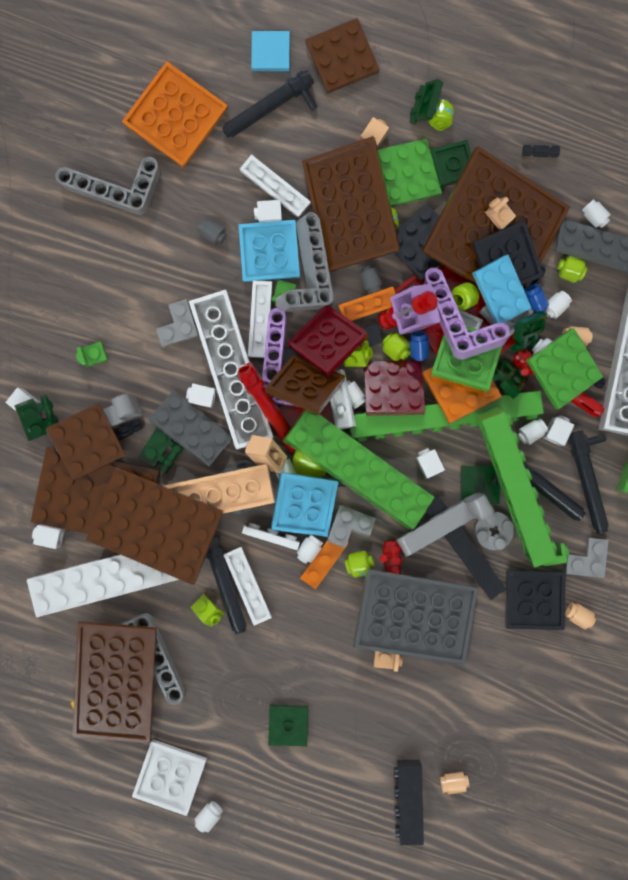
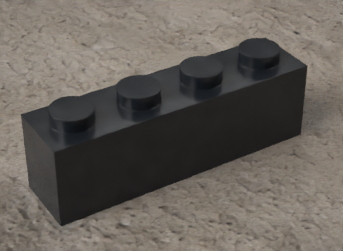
M397 760V767H394V779H397V786H394V798L398 799V806H394L395 818H398V825H395V838H399L400 845H424L422 764L420 760Z

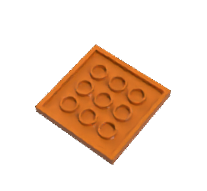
M166 61L122 120V123L175 163L185 168L228 110V105Z

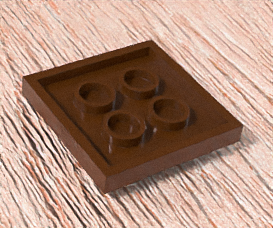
M358 18L305 39L327 94L379 73L380 69Z
M293 355L266 386L265 393L319 415L343 384L345 375L334 371L330 376H327L307 360Z
M100 403L45 428L72 480L126 455Z

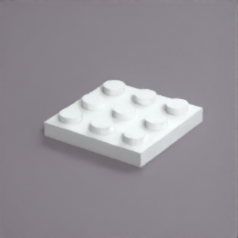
M152 739L132 797L187 816L207 758Z

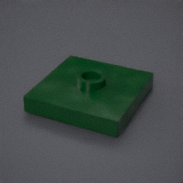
M467 140L430 150L440 188L457 183L471 156Z
M460 466V501L479 492L485 494L490 504H500V484L496 486L491 482L496 475L493 466Z
M270 705L268 745L307 747L308 706Z

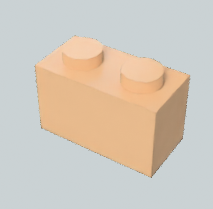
M252 435L246 445L245 453L257 466L267 464L269 471L281 473L287 456L272 438Z

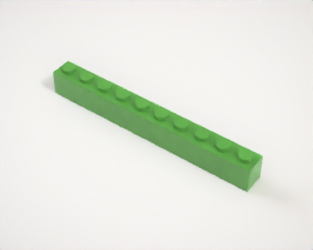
M541 391L519 393L514 399L510 395H503L500 399L451 424L448 423L438 404L425 405L424 415L366 416V413L355 414L356 426L350 428L351 438H355L357 442L367 441L369 436H374L375 439L386 438V434H393L394 437L405 436V432L412 431L414 435L424 433V429H431L432 432L443 431V427L450 426L451 430L460 429L462 424L476 427L479 425L475 415L496 407L505 411L506 414L509 413L512 422L519 421V417L525 416L526 420L538 419V415L544 414Z

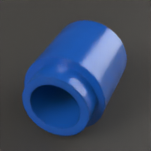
M538 284L526 287L524 292L531 309L534 311L533 313L545 312L549 302L542 287H539Z
M424 331L411 333L409 338L411 357L416 361L426 360L430 356L429 337Z

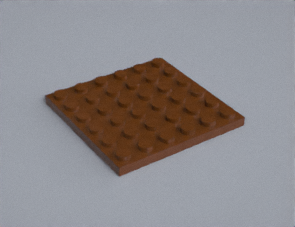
M477 146L473 150L421 252L478 286L472 273L479 270L480 267L471 243L500 231L485 213L490 208L489 204L497 197L499 199L507 197L509 201L506 204L516 215L506 227L525 220L540 264L570 206ZM532 281L522 285L523 290L526 287H528Z

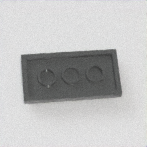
M566 219L563 220L557 233L555 251L628 272V237Z
M174 390L149 417V421L208 468L233 440L231 435Z

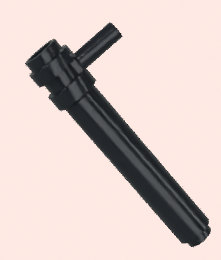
M300 71L296 74L295 78H289L286 80V84L226 122L222 130L227 138H233L293 97L297 98L302 95L310 110L314 111L318 106L308 92L314 84L309 71Z
M583 430L570 433L568 444L572 448L570 450L571 455L575 459L593 529L596 530V533H604L608 531L609 524L589 453L591 452V445L605 442L607 438L605 434L587 439V435L584 434Z
M523 462L525 469L530 471L532 477L530 484L532 487H535L536 491L573 520L580 521L585 516L586 512L583 507L530 465ZM497 475L491 481L496 486L499 484Z
M215 533L206 559H209L231 629L235 634H240L246 631L245 627L247 625L223 555V546H220L219 543L221 541L220 537Z

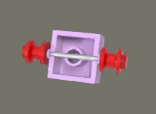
M431 283L410 287L390 297L393 307L381 312L379 315V323L384 329L398 326L400 335L420 331L441 322L437 309L438 299L432 290Z

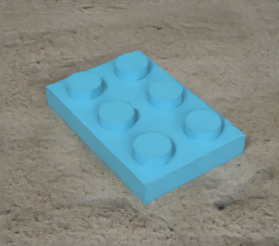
M504 255L472 273L495 324L505 323L531 308L509 255Z

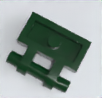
M436 79L426 82L425 86H420L414 98L416 100L415 105L411 108L410 112L411 118L409 122L416 125L417 120L423 122L433 119L438 99L441 95L442 81Z
M540 311L516 321L513 339L517 341L510 346L511 351L520 352L525 350L527 346L532 347L541 339L539 333L544 331L547 313Z
M503 358L497 362L492 381L499 379L501 381L499 386L502 387L504 393L514 399L519 395L529 378L523 376L521 370L516 365L512 367L508 363V359Z
M47 395L40 396L42 403L36 404L32 398L14 405L28 441L46 435L45 427L59 422L58 417L54 415L52 401L49 400ZM45 411L47 418L41 419L39 412Z
M156 427L138 457L154 467L157 466L159 461L162 462L163 465L160 471L166 474L169 468H172L175 464L174 460L179 453H182L183 448L178 443L172 442L173 439ZM169 446L172 448V451L166 458L163 454Z

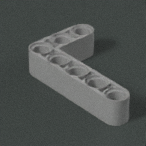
M153 157L144 158L131 190L66 167L59 168L55 177L58 183L66 190L137 215H142L149 208L161 175V169ZM154 165L155 169L153 171H147L149 166ZM70 176L67 182H63L64 177ZM88 182L87 187L81 188L82 183ZM143 183L149 184L146 189H140ZM106 188V192L104 194H98L100 189ZM118 195H124L121 201H116ZM136 201H142L140 207H134Z
M313 212L307 213L296 222L307 289L288 290L279 295L276 299V306L280 311L320 309L333 301V291L320 219Z
M130 394L115 397L111 400L113 405L103 409L113 428L143 415L136 397Z
M477 492L401 535L396 541L406 557L470 520L485 519L495 511L485 494Z
M149 613L140 614L121 623L123 625L141 626L139 623L140 619H145L148 622V627H157L154 618ZM157 627L156 655H162L164 662H158L155 659V676L167 702L171 705H177L182 701L186 690ZM169 672L172 675V679H165L163 673ZM171 691H179L180 697H174Z

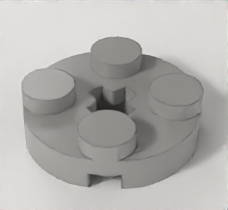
M494 512L485 519L477 520L474 532L481 546L489 550H502L513 538L514 525L506 515ZM497 526L498 534L491 536L490 527L494 528Z

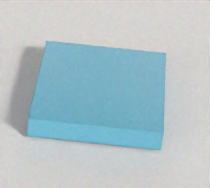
M252 31V71H289L290 31Z

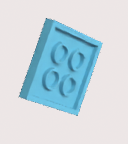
M295 220L238 224L243 283L253 282V280L270 281L300 278Z
M281 472L271 529L328 537L339 481L337 479Z

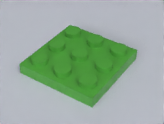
M427 139L378 150L391 207L442 194Z
M466 326L468 333L478 330ZM450 329L452 332H459L458 329ZM443 335L431 376L488 392L502 346L466 359H457L452 354L446 337ZM477 339L478 343H485L482 339ZM459 345V346H458V348L461 349V350H466V349H467V348H466L465 346H463V345Z
M574 328L569 329L526 360L555 409H560L603 377Z

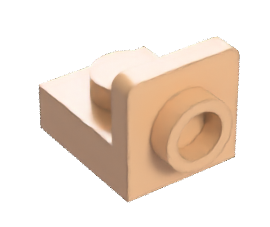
M497 197L489 204L490 208L485 212L499 230L505 228L516 217L506 204L509 201L507 197L500 199Z
M375 651L373 666L393 669L395 672H398V666L402 667L403 655Z

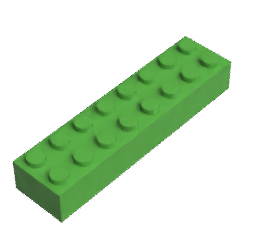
M496 407L475 415L526 558L534 568L557 560L555 553L558 551L554 541H551L549 538L551 531L548 524L543 521L542 517L545 514L542 506H538L536 501L538 494L535 487H532L530 484L532 477L530 471L524 467L523 462L526 460L522 450L519 451L517 447L519 440L517 434L511 430L512 420L509 413L506 414L505 411Z
M304 409L283 439V442L406 529H414L434 499V496L321 415Z

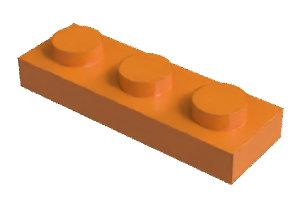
M394 287L340 304V312L347 319L353 321L393 307L390 297L396 295Z
M326 541L300 579L316 590L345 548Z

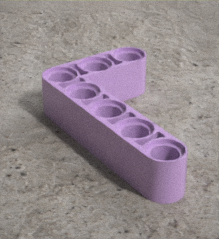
M438 268L427 270L424 285L431 283L436 297L437 295L444 296V298L437 297V309L441 320L439 323L455 358L466 359L496 349L506 343L510 330L504 323H496L468 333L443 273ZM429 279H436L437 281L432 282ZM447 311L450 312L452 315H445L443 312ZM455 328L458 329L459 332L455 333L452 332L450 329ZM495 333H501L503 337H498ZM477 339H482L485 343H478ZM459 345H463V346H465L467 349H466V350H461V349L458 348V346H459Z
M278 308L272 309L268 315L262 376L265 388L271 381L268 379L269 372L276 371L278 373L283 367L287 317L284 311H280ZM276 315H282L283 319L280 322L276 323L273 321ZM274 334H280L281 338L279 341L274 342L271 340ZM273 352L279 353V358L275 361L269 359ZM273 398L276 405L296 406L279 398Z

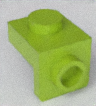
M364 341L344 361L345 367L367 366L373 356V351L369 347L368 341Z
M204 593L190 607L202 623L211 627L217 624L225 614Z

